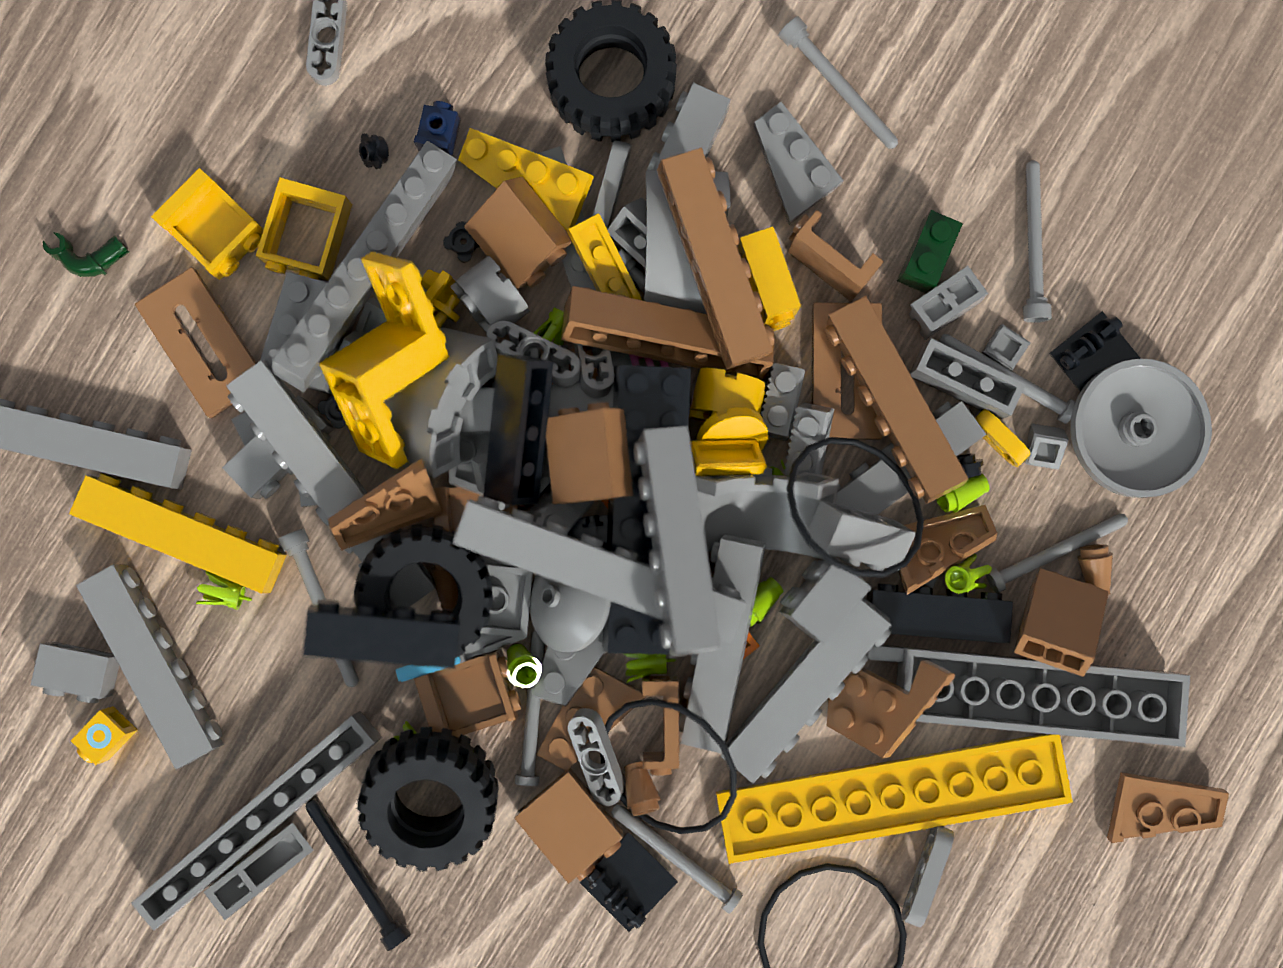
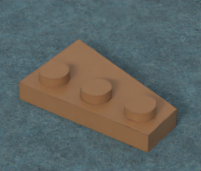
M420 459L328 518V522L342 551L442 514L443 512L423 461Z
M986 505L924 520L920 548L908 565L898 571L907 595L996 540L997 531ZM917 522L904 526L916 532ZM913 539V542H912V544H911L909 550H910L911 547L914 545V539Z
M594 667L566 707L562 706L536 755L565 771L569 770L578 761V757L568 733V724L578 710L582 708L595 710L601 716L605 725L608 717L624 704L643 700L646 696H643L642 692ZM634 708L629 709L613 722L611 729ZM585 726L588 729V732H590V730L592 729L591 726Z
M1120 772L1107 839L1111 843L1124 842L1125 838L1141 836L1144 839L1156 837V834L1172 831L1185 833L1222 827L1229 793L1221 788Z

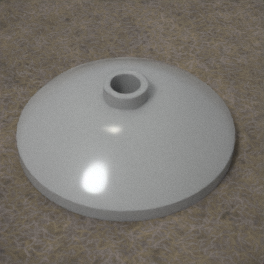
M536 574L531 587L530 615L535 631L542 642L549 648L559 652H576L589 646L598 637L608 618L611 601Z

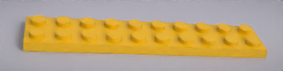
M1039 734L737 788V798L726 819L721 821L728 863L732 864L937 826L1073 803L1060 735ZM730 789L716 792L719 814H721L730 796Z

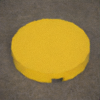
M740 407L726 409L727 413L718 416V413L712 415L701 425L697 434V441L757 440L761 450L765 447L768 440V429L762 416L752 409Z

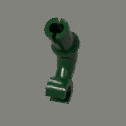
M54 232L60 240L59 248L52 249L51 246L43 241L44 250L54 259L59 260L70 273L79 277H95L101 274L105 276L107 269L130 252L115 235L92 254L88 252L84 257L74 254L72 243L60 233Z

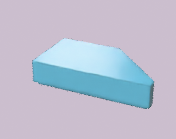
M460 656L456 658L455 665L460 664ZM406 665L395 669L398 681L404 682L444 668Z

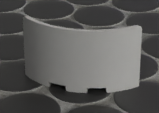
M647 170L645 176L646 267L644 301L657 302L665 306L690 309L694 312L707 314L657 170ZM715 172L713 181L717 191L721 190L726 199L727 211H725V215L727 218L728 209L731 206L728 172Z
M439 328L446 338L445 347L449 358L384 400L392 414L390 419L392 426L405 444L403 451L408 462L401 467L407 468L422 459L428 476L435 478L461 464L459 440L463 419L459 418L466 400L472 401L478 390L490 378L496 375L497 352L494 339L449 328Z
M765 468L764 474L695 476L707 552L712 551L714 542L720 543L721 538L728 534L765 542V549L793 552L823 559L806 543L792 519L786 490L789 476L772 475V468ZM797 471L793 488L798 515L807 530L820 500L836 504L839 479Z

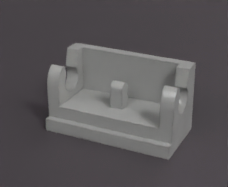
M967 266L910 305L912 309L909 316L911 320L916 319L920 323V334L927 340L980 304L988 292L969 266Z

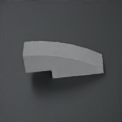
M292 822L205 890L204 894L222 918L226 920L310 854L313 849Z

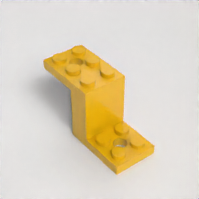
M370 252L362 257L361 260L387 321L323 360L319 365L359 452L398 469L408 462L403 451L405 444L401 436L394 430L390 421L392 418L391 411L383 401L448 359L449 354L445 347L446 338L437 327L432 314L434 312L433 305L424 294L420 284L421 275L415 265L406 260Z

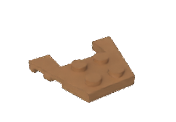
M921 660L911 689L907 691L862 667L856 674L850 672L842 681L845 684L843 690L834 700L828 698L826 726L882 758L890 757L916 726V720L925 709L930 708L934 704L938 693L944 686L952 682L955 674L928 660Z

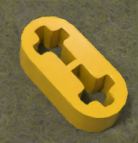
M983 409L975 417L986 433L982 438L1008 463L1019 467L1030 456L1031 453L1025 444L990 411Z

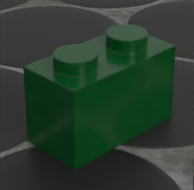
M931 210L922 220L897 282L926 294L933 290L939 282L963 223Z

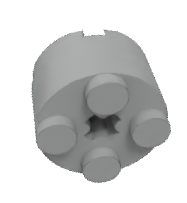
M490 256L484 258L450 286L461 302H464L470 310L471 316L483 328L486 334L493 323L509 321L515 324L530 312L523 297L509 278L498 272L501 268Z

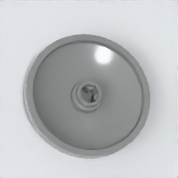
M1132 359L1109 366L1088 381L1074 404L1070 431L1075 454L1081 466L1095 482L1105 489L1122 496L1146 498L1170 493L1186 484L1198 472L1208 454L1212 436V424L1209 408L1204 396L1186 374L1176 367L1158 360Z

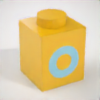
M112 706L99 710L75 735L71 742L77 747V753L82 759L98 765L110 760L138 729Z

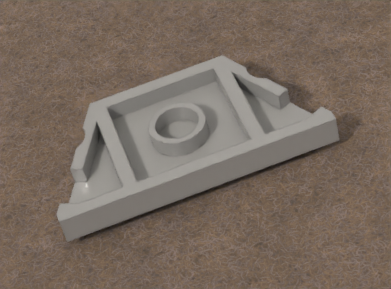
M479 553L481 558H484L491 578L493 607L490 608V619L487 627L482 628L480 631L481 637L474 645L470 643L466 646V652L460 655V663L466 662V660L480 654L497 650L506 644H512L527 638L533 572Z

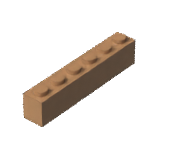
M702 147L662 159L657 173L726 370L766 357L773 352V333L769 325H764L760 315L763 309L759 294L756 291L752 292L748 280L751 277L748 262L744 257L740 258L736 246L739 244L736 228L733 224L729 225L725 215V211H727L726 199L721 190L717 191L713 181L715 169L710 157L705 158Z
M572 286L564 306L562 341L699 369L716 368L726 370L707 314L694 312L690 309L665 306L657 302L632 299L624 295L595 291L591 288ZM772 345L773 352L766 357L728 369L725 374L737 376V373H741L762 381L774 363V345Z
M864 296L829 314L828 327L825 328L826 335L833 347L838 345L844 355L841 361L850 377L855 375L861 386L858 388V393L863 403L867 407L871 405L878 416L874 418L875 424L883 437L888 435L894 445V448L891 449L892 455L899 467L905 466L910 474L911 479L908 480V483L916 498L922 497L924 502L928 504L963 486L969 478L868 298Z

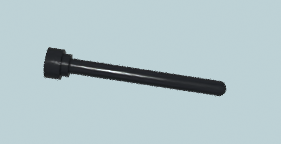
M308 801L305 807L306 811L382 928L379 931L382 935L380 941L387 951L392 950L411 935L404 922L400 924L398 919L393 920L318 801Z

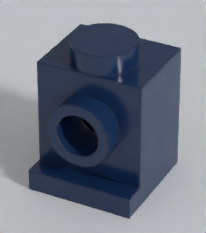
M434 101L433 106L424 105L418 132L414 138L418 151L421 150L426 141H429L453 156L461 120L458 112L453 111L454 107L451 104ZM433 121L443 123L438 129L432 128Z

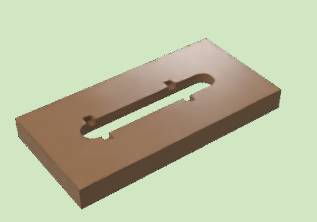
M191 267L134 305L206 416L212 419L233 405L228 399V395L231 392L226 385L257 363L197 270ZM178 306H185L220 362L226 368L227 378L225 380H217L176 317L175 310Z
M814 302L812 304V404L834 409L829 437L881 440L882 435L874 421V418L878 416L871 405L867 407L863 403L858 393V388L861 386L855 375L853 412L846 415L841 411V349L838 345L832 346L826 335L825 328L828 327V315L850 303ZM870 303L882 323V303Z

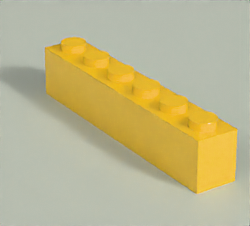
M100 473L99 477L85 475L69 512L70 515L261 594L272 592L287 556L277 551L279 548L278 544L263 538H259L258 543L247 539L246 535L248 532L231 525H227L226 529L214 525L215 518L200 512H196L194 516L182 512L183 505L168 499H164L163 503L151 499L152 492L140 487L132 486L131 490L119 486L121 480L105 473Z

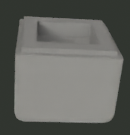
M1031 424L1027 448L1031 454L1024 461L1025 464L1059 470L1069 440L1065 430Z

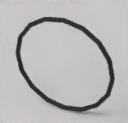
M828 437L806 446L792 463L786 488L791 516L806 543L832 566L855 576L885 577L908 565L920 548L924 520L919 498H916L912 492L907 476L881 450L857 439ZM828 444L854 445L878 456L898 474L912 498L917 519L914 545L901 562L884 570L856 569L834 559L811 538L798 515L793 490L798 466L811 451Z
M655 698L627 702L608 717L605 724L607 734H609L613 722L629 709L655 705L677 710L700 724L720 746L730 770V796L721 814L706 824L678 827L659 822L647 814L639 815L638 817L656 828L678 834L705 832L726 819L737 798V769L723 739L705 719L680 704ZM600 753V761L602 764L605 763V758ZM623 793L620 800L627 807V798Z
M826 863L800 870L775 889L761 914L757 944L763 967L770 968L764 939L767 916L779 895L803 876L826 870L853 873L876 886L892 906L900 932L898 957L894 968H901L903 966L907 933L901 918L900 907L880 881L856 867Z

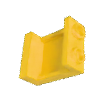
M200 168L151 216L162 228L167 230L211 275L219 280L233 274L239 267V261L247 252L251 253L258 248L264 230Z

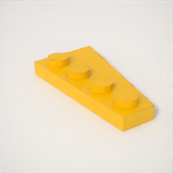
M472 128L468 131L458 161L496 189L505 180L523 177L565 230L576 225L594 178L593 175Z

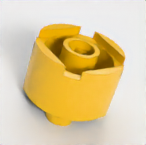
M701 368L697 376L689 418L705 422L712 415L718 413V416L727 413L726 409L734 407L749 408L760 414L765 395V383L757 378L737 373V376L725 374L726 370Z

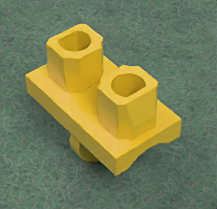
M429 269L421 278L420 284L427 290L425 296L433 305L434 312L432 314L439 328L447 318L456 323L460 316L453 310L460 300L450 287L455 283V280L444 270L441 273H437Z

